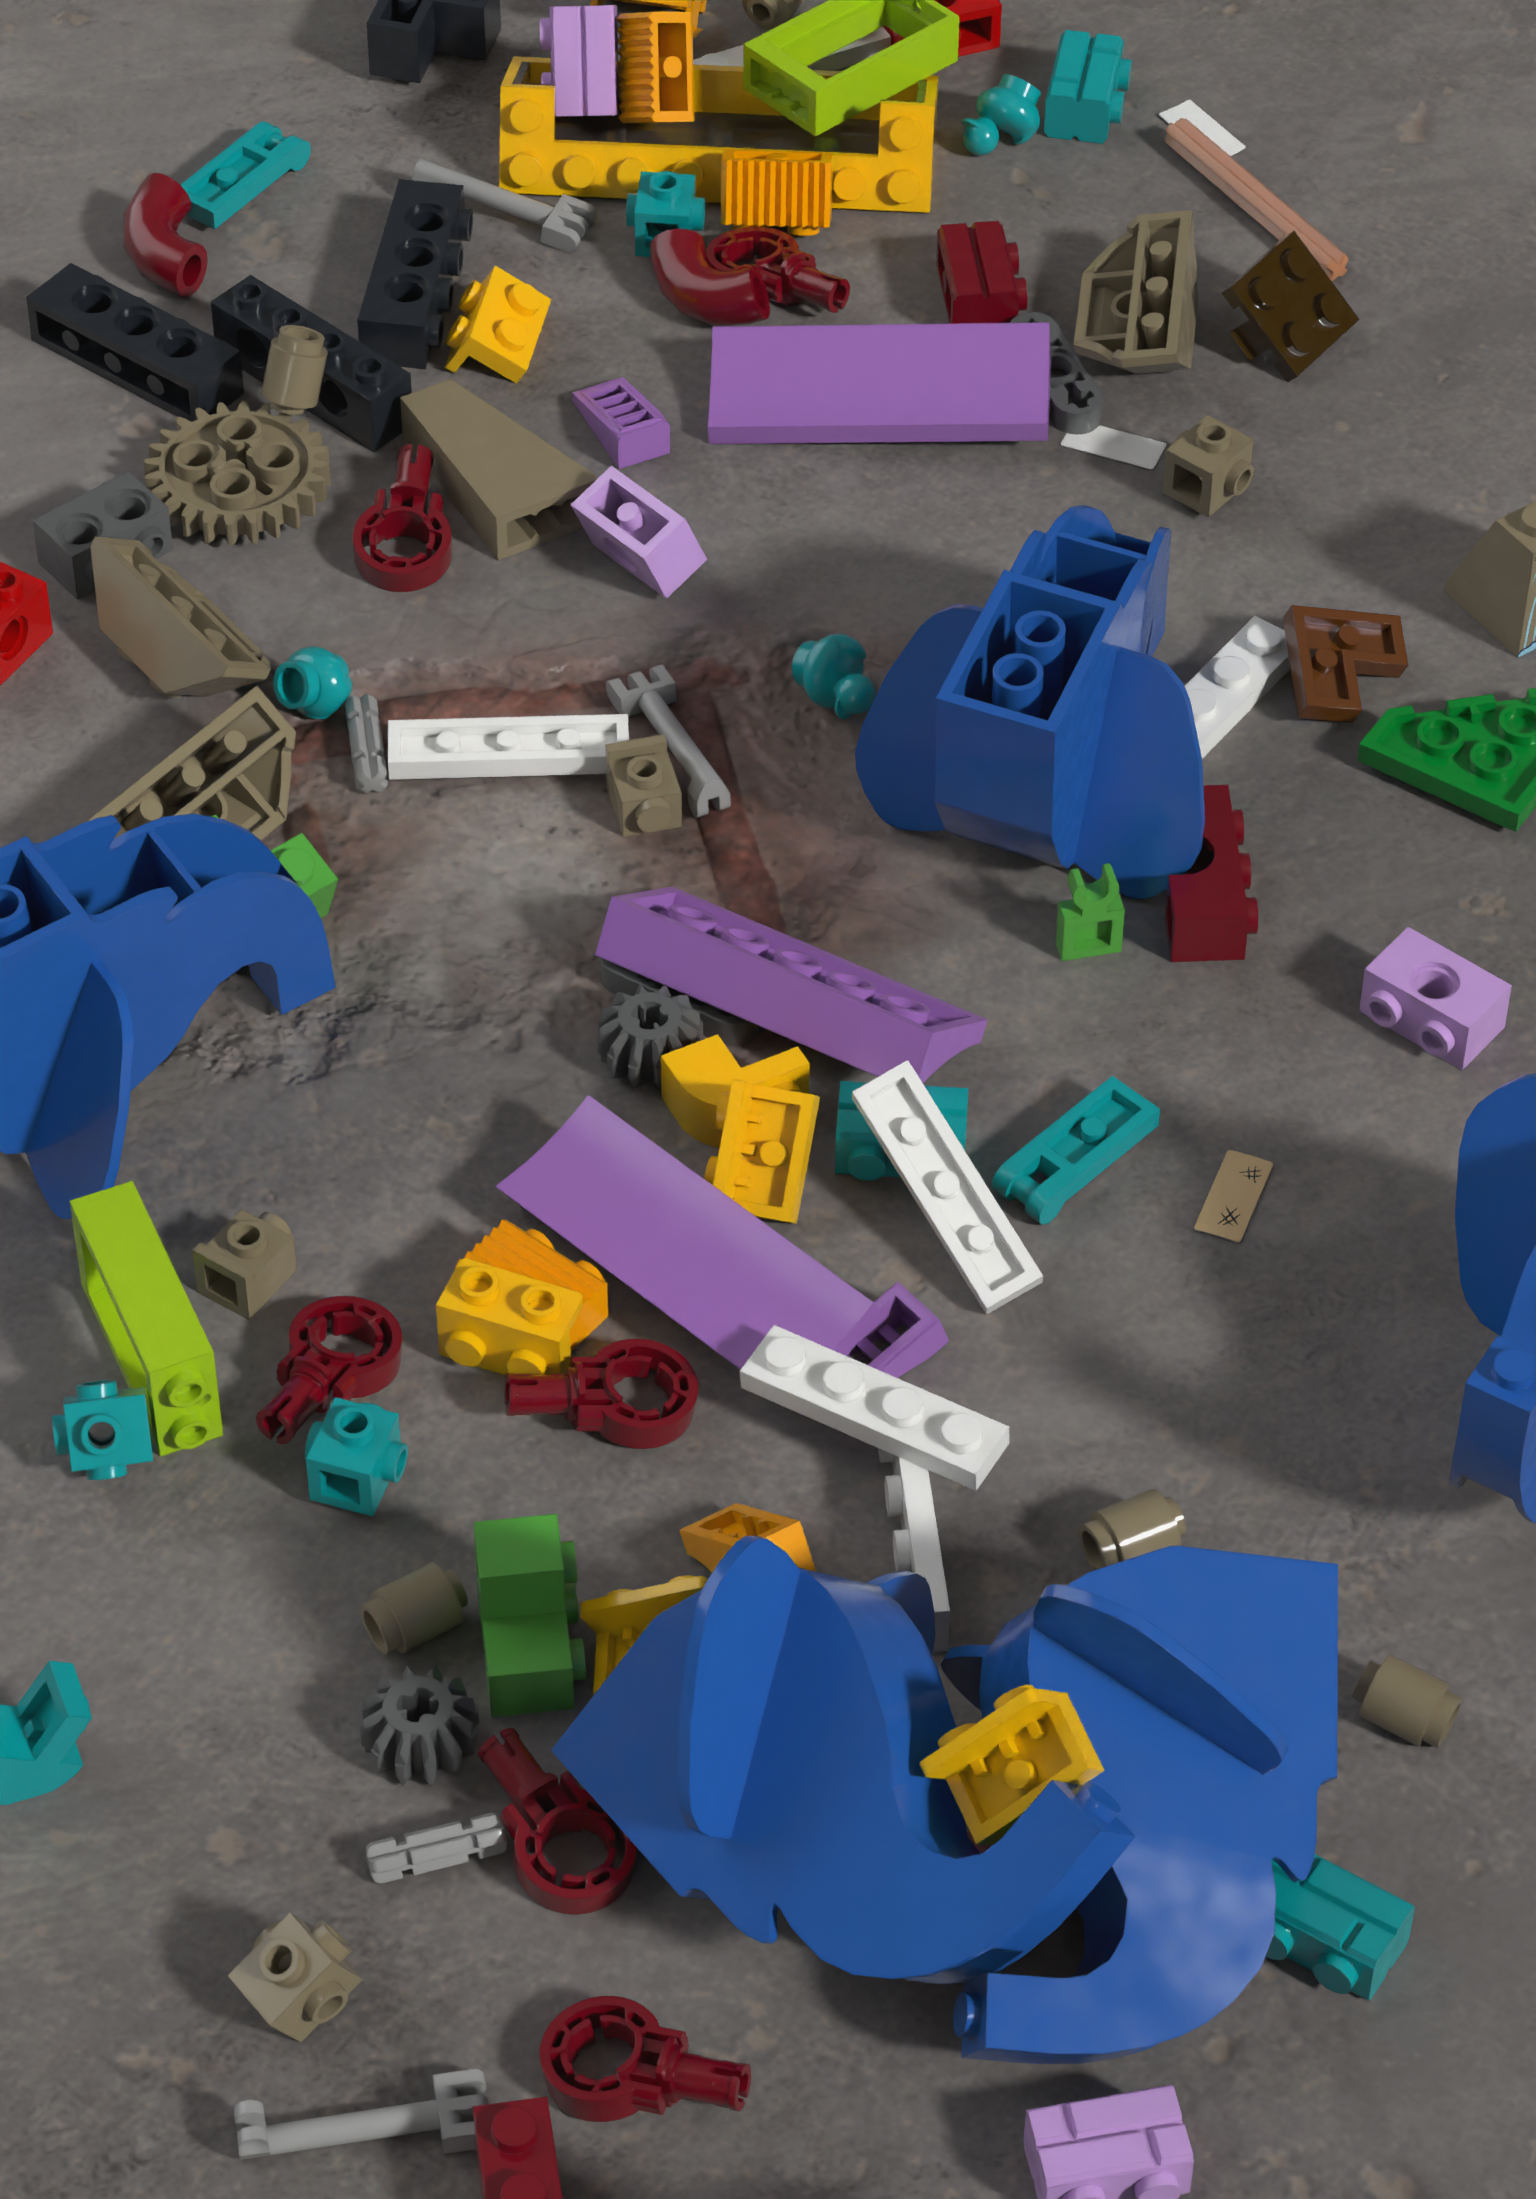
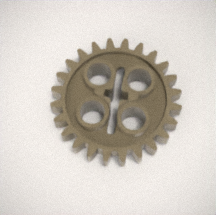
M241 401L237 411H229L227 406L220 402L217 405V414L209 415L200 407L196 408L195 421L191 422L185 418L177 417L175 418L176 431L161 429L159 431L160 443L149 444L150 458L144 459L145 486L169 507L170 526L182 523L183 536L185 537L194 534L198 530L204 531L205 543H210L218 534L226 535L228 546H233L237 541L238 535L246 534L252 544H257L259 532L267 531L277 539L281 537L280 525L283 523L298 529L301 527L300 514L315 516L317 514L316 502H326V487L331 486L328 446H322L320 431L310 432L307 419L292 423V415L281 412L276 416L271 415L270 403L263 404L257 412L249 411L247 401Z

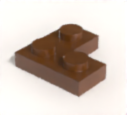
M1291 605L1283 617L1298 718L1353 723L1362 711L1356 674L1399 678L1408 667L1401 618L1398 615Z

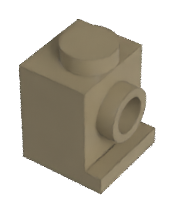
M665 735L605 744L606 788L622 836L628 837L682 827V793L667 752Z
M240 1209L207 1245L200 1242L192 1250L197 1292L248 1320L264 1306L297 1270L294 1236H292L287 1223L272 1212H263L259 1217H256Z

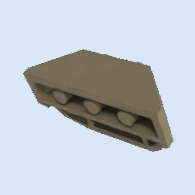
M1192 210L1137 215L1126 226L1127 232L1109 244L1082 273L1073 343L1075 353L1135 374L1168 373L1175 370L1191 369L1199 298Z
M94 537L90 548L99 628L118 646L117 652L120 656L136 664L150 678L149 683L153 689L171 698H180L182 695L211 696L266 680L271 670V659L195 586L173 568L158 562L151 555L152 551L139 540Z
M256 686L88 821L110 815L114 816L121 825L120 831L115 836L116 838L131 829L161 817L198 814L209 817L217 815L218 818L249 830L260 840H263L286 820L291 781V755L295 747L296 731Z

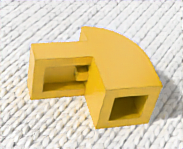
M717 1034L661 1055V1098L685 1132L706 1145L720 1148L723 1131L716 1130V1110L721 1094L723 1092L730 1093L733 1079L747 1081L755 1085L809 1094L810 1063L799 1047H795L741 1068Z

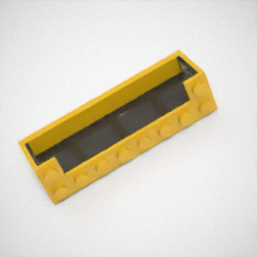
M513 56L500 86L499 187L517 194L558 196L565 194L579 197L627 199L628 193H638L641 171H669L676 174L695 175L696 197L705 198V202L721 203V159L724 149L833 152L832 208L930 213L936 136L938 75H930L914 85L885 100H881L880 103L817 136L812 135L744 90L743 67L693 64L694 122L622 123L618 118L622 114L621 110L619 115L555 116L556 85L541 84L542 73L551 72V58ZM813 70L825 79L842 72Z

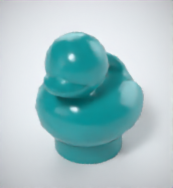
M1003 74L998 86L982 91L977 97L975 106L979 118H964L961 120V123L964 125L962 139L966 149L977 156L989 154L998 145V130L1011 135L1013 143L1016 145L1029 141L1040 125V116L1036 104L1041 96V92L1023 79Z
M830 634L819 641L809 640L804 642L794 655L792 675L795 682L805 688L808 697L818 706L835 708V712L840 719H847L853 714H862L868 711L877 693L871 679L863 675L865 667L863 660L866 659V651L863 645L853 637L846 634Z
M309 646L303 647L291 654L287 661L277 668L274 674L273 688L278 701L284 707L295 709L302 715L312 719H326L348 700L352 692V681L349 676L348 665L342 657L324 648Z

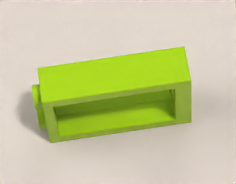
M828 0L743 44V89L812 135L817 136L957 62L959 16L935 0ZM883 26H887L905 38L828 79L823 78L807 67Z
M130 1181L70 1200L81 1285L128 1388L145 1387L151 1438L159 1456L161 1457L182 1449H193L201 1446L206 1441L223 1436L214 1351L134 1182Z

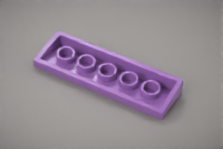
M1049 322L712 327L711 383L707 425L709 444L1048 441L1051 377Z
M675 887L611 897L595 953L600 958L877 1077L908 1060L922 1083H924L950 1058L970 1046L981 1043L988 1021L986 1018Z
M589 1095L543 1147L496 1186L513 1201L739 1370L742 1369L773 1325L848 1356L882 1311L881 1308Z

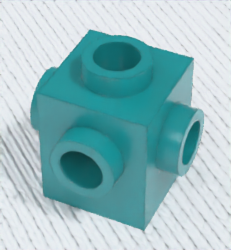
M641 171L638 193H628L626 205V226L634 227L635 256L651 257L650 244L652 239L666 230L689 229L692 231H703L705 198L696 197L695 175L676 174L669 171Z
M99 1380L77 1384V1395L64 1397V1414L52 1416L56 1455L70 1454L71 1471L86 1470L87 1480L122 1477L128 1474V1464L153 1461L145 1387L117 1390L116 1380ZM97 1422H106L113 1427L114 1431L111 1435L100 1438L94 1436L89 1429Z
M335 1397L324 1421L316 1420L313 1423L306 1440L305 1458L310 1500L374 1516L389 1482L398 1483L401 1479L408 1458V1445L401 1442L399 1413L387 1411L376 1404L356 1403Z

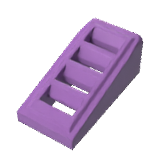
M624 377L572 392V402L618 469L670 453L669 423L663 414Z
M897 1281L874 1301L882 1311L849 1353L848 1357L852 1358V1355L861 1351L872 1361L868 1366L899 1378L937 1353L949 1340L941 1321ZM904 1324L909 1330L900 1336L894 1329ZM880 1338H883L890 1345L883 1352L873 1344Z

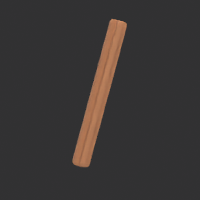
M1180 118L1174 124L1170 122L1165 129L1167 132L1165 143L1277 240L1280 241L1284 236L1295 231L1331 281H1334L1338 276L1343 277L1345 275L1349 259L1343 251L1189 120Z

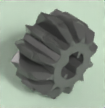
M639 984L634 996L616 992L612 1006L602 1008L601 1016L598 1019L597 1052L600 1055L601 1062L607 1063L612 1079L629 1076L634 1089L644 1081H653L658 1089L661 1090V1055L701 1041L703 1038V1022L700 1019V1013L692 1010L688 995H679L671 998L666 985L655 993L647 992Z
M407 1664L402 1673V1680L396 1681L381 1675L377 1685V1694L364 1697L361 1707L362 1726L359 1728L361 1745L365 1747V1752L371 1753L372 1763L376 1766L378 1774L395 1769L396 1778L399 1779L402 1786L414 1774L423 1775V1778L432 1787L437 1778L438 1770L442 1769L458 1775L460 1767L463 1765L462 1756L474 1755V1750L478 1744L476 1725L479 1724V1712L477 1704L474 1703V1698L467 1697V1689L463 1685L461 1677L443 1682V1674L437 1665L425 1676H416V1673Z

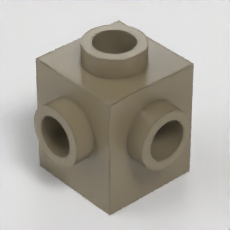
M1206 415L1189 431H1182L1166 450L1163 493L1210 517L1234 495H1241L1251 483L1254 475V467L1251 465L1254 439Z
M289 1913L282 1921L267 1927L257 1937L253 1950L228 1975L271 2027L300 2043L319 2024L325 2023L338 2015L345 2007L348 1995L363 1980L345 1960L353 1951L352 1948L333 1927L323 1920L314 1927L292 1913Z

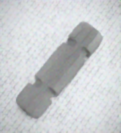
M369 694L362 697L352 695L345 702L355 786L364 794L372 790L380 793L387 787L388 780L377 700Z
M491 1812L469 1818L471 1825L462 1827L459 1820L404 1834L405 1841L396 1843L394 1837L370 1842L366 1846V1860L370 1875L375 1883L382 1884L402 1879V1871L411 1869L414 1876L469 1862V1854L477 1853L479 1859L502 1854L507 1849V1837L503 1822L498 1813Z

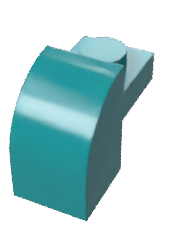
M48 1661L17 1706L0 1704V1805H9L52 1792L68 1782L84 1766L75 1741L84 1732L92 1716L88 1699L83 1693L73 1663Z

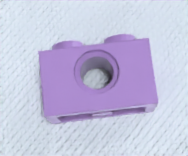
M610 466L571 504L592 544L666 599L707 561L686 519L613 466Z
M1407 927L1365 968L1359 1012L1370 1017L1378 1025L1387 1027L1422 1047L1430 1055L1439 1057L1458 1069L1463 1070L1505 1028L1512 985Z

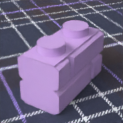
M617 5L549 7L550 18H540L541 51L550 50L551 72L542 73L541 85L555 86V116L619 115Z
M1172 2084L1026 2110L1024 2150L1031 2176L1034 2179L1037 2199H1178L1181 2194L1190 2193L1194 2166L1193 2151L1185 2124L1182 2122V2113Z

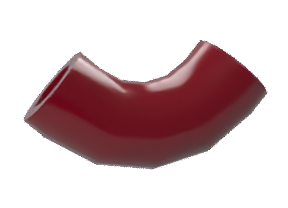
M152 173L140 184L124 213V248L143 277L172 293L188 297L193 295L203 282L208 263L207 252L204 246L189 241L177 233L181 221L191 210V200L187 192L173 178L161 173Z
M689 229L666 230L652 239L650 244L651 261L660 290L683 315L713 326L751 324L769 318L770 303L766 285L762 275L755 266L732 271H721L713 268L707 262L703 237Z

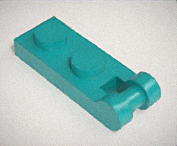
M261 121L181 184L191 200V210L186 216L215 230L290 169L293 171L301 170L309 160L311 154L310 143L295 135L285 137L282 135L279 127L269 122Z
M1111 1076L1005 1161L992 1179V1189L1008 1201L1018 1199L1026 1205V1214L1040 1224L1046 1225L1058 1215L1063 1204L1159 1126L1160 1108L1114 1076ZM1038 1172H1042L1049 1177L1041 1184L1032 1179Z

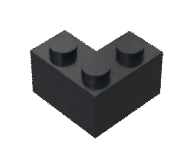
M378 0L366 23L370 75L391 78L401 82L421 83L435 52L457 55L466 59L487 60L501 31L500 0Z

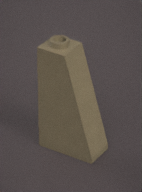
M452 379L400 397L403 441L406 445L412 444V452L415 456H417L418 444L429 448L433 452L434 463L431 467V477L498 561L583 529L571 504L598 479L591 471Z

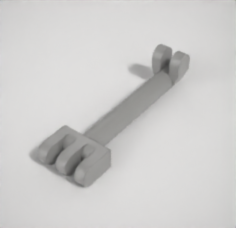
M421 158L416 163L412 176L413 181L464 185V198L542 226L540 242L565 252H573L576 249L580 239L583 238L589 225L592 224L597 216V211L593 205L565 194L561 196L555 207Z
M658 665L649 669L651 683L648 682L641 671L629 674L627 680L630 690H627L619 678L606 681L607 695L619 714L631 716L643 712L658 734L665 735L668 748L691 778L687 793L689 807L693 816L697 818L709 813V799L712 800L717 811L729 808L731 806L729 790L667 705L676 702L677 695L676 682L665 667Z
M478 2069L434 2074L433 2088L435 2100L266 2125L262 2102L258 2100L242 2101L234 2107L240 2160L440 2130L444 2154L475 2150L473 2106L489 2104L488 2098L481 2095L487 2088L483 2071Z

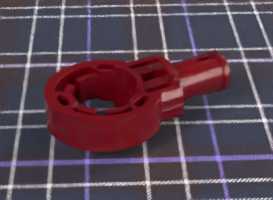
M767 227L738 228L715 237L706 248L707 262L715 269L732 271L755 266L762 275L769 300L774 302H782V304L791 306L800 300H805L829 312L838 313V309L842 310L850 295L848 280L816 269L815 257L800 251L796 240L780 230ZM754 255H760L761 259H755V264L738 265L739 261L754 259Z
M412 444L402 446L398 450L395 483L391 484L389 508L387 509L386 489L377 490L374 505L362 513L353 529L354 561L358 571L369 583L387 591L412 592L434 584L446 573L452 560L451 528L447 518L442 513L444 502L439 493H431L429 513L427 515V494L434 455L429 448L419 444L415 463L411 462ZM399 536L414 537L423 543H427V560L423 552L411 558L389 557L383 554L382 550L377 549V545L383 539L388 541ZM370 546V555L366 552L364 547Z
M333 1296L320 1299L307 1305L297 1313L289 1329L288 1353L277 1364V1380L283 1387L256 1415L257 1426L266 1438L271 1440L284 1425L285 1428L277 1436V1443L287 1444L295 1437L296 1432L314 1412L326 1413L330 1408V1402L335 1397L350 1401L352 1398L372 1395L387 1387L397 1376L401 1364L402 1330L394 1315L376 1302L355 1296ZM327 1328H331L333 1336L341 1334L353 1335V1338L370 1344L374 1349L369 1354L355 1357L353 1352H336L326 1348L320 1342L326 1339ZM384 1342L388 1351L382 1356Z
M637 1338L611 1343L598 1351L595 1357H571L566 1373H506L504 1384V1403L507 1416L530 1414L565 1415L566 1420L571 1421L572 1426H575V1431H598L603 1437L616 1444L635 1449L657 1448L678 1439L687 1430L692 1421L698 1396V1380L695 1371L679 1352L663 1343ZM649 1369L656 1371L654 1382L665 1390L668 1399L663 1405L661 1419H659L660 1413L657 1408L636 1410L633 1406L622 1401L623 1397L616 1391L614 1385L627 1377L645 1379L649 1374Z
M506 1728L500 1731V1735L505 1741L503 1745H501L494 1734L480 1747L478 1757L488 1766L513 1801V1803L507 1805L502 1810L500 1819L505 1829L515 1841L514 1869L522 1888L538 1904L563 1914L579 1915L592 1913L613 1903L626 1890L632 1879L637 1847L586 1789L581 1787L570 1771L560 1775V1783L558 1784L559 1779L555 1774L545 1773L521 1741L519 1733L515 1728ZM581 1829L597 1834L605 1844L607 1851L605 1862L586 1875L573 1876L571 1874H564L562 1887L555 1885L556 1869L546 1861L542 1851L545 1845L555 1836L565 1832H581ZM615 1834L624 1852L623 1861L618 1869L614 1868L616 1857Z
M597 1996L569 2006L549 2024L540 2043V2064L550 2097L564 2112L585 2121L610 2122L620 2120L635 2114L639 2110L664 2115L666 2107L670 2108L674 2103L677 2104L681 2098L714 2104L733 2111H741L745 2102L744 2099L738 2098V2095L747 2098L751 2084V2067L749 2064L718 2060L688 2053L689 2044L686 2031L659 2026L656 2017L646 2007L624 1997ZM602 2027L604 2038L621 2039L628 2042L634 2048L628 2060L616 2068V2073L603 2077L600 2080L589 2079L582 2074H578L575 2077L573 2064L578 2056V2052L587 2044H592L595 2041L593 2029ZM564 2073L567 2083L558 2075Z

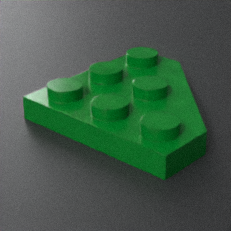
M1536 688L1527 689L1526 698L1496 702L1493 694L1446 700L1445 709L1415 713L1412 705L1389 708L1359 743L1357 761L1517 832L1536 808Z

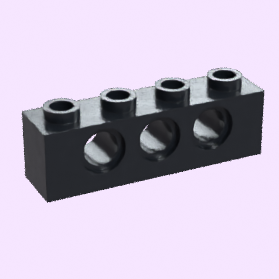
M403 179L398 181L357 324L359 342L400 367L426 369L432 347H441L444 331L442 311L450 312L453 303L454 282L451 278L452 276L461 275L464 258L462 241L469 242L473 230V209L465 208L464 185Z
M73 263L68 264L26 297L32 341L176 417H182L193 422L196 420L195 409L199 407L209 415L217 414L218 403L223 402L228 407L244 394L241 352L239 349Z
M249 275L211 301L214 337L226 341L240 350L243 371L263 383L271 341L278 337L279 329L286 325L311 328L324 336L323 347L328 353L318 403L315 407L305 410L374 453L402 433L400 397L412 393L410 372L252 275Z

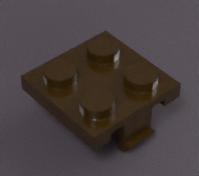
M1295 231L1284 236L1222 292V295L1233 310L1240 307L1249 319L1228 332L1234 343L1248 361L1271 349L1280 361L1275 366L1287 382L1298 377L1360 320Z

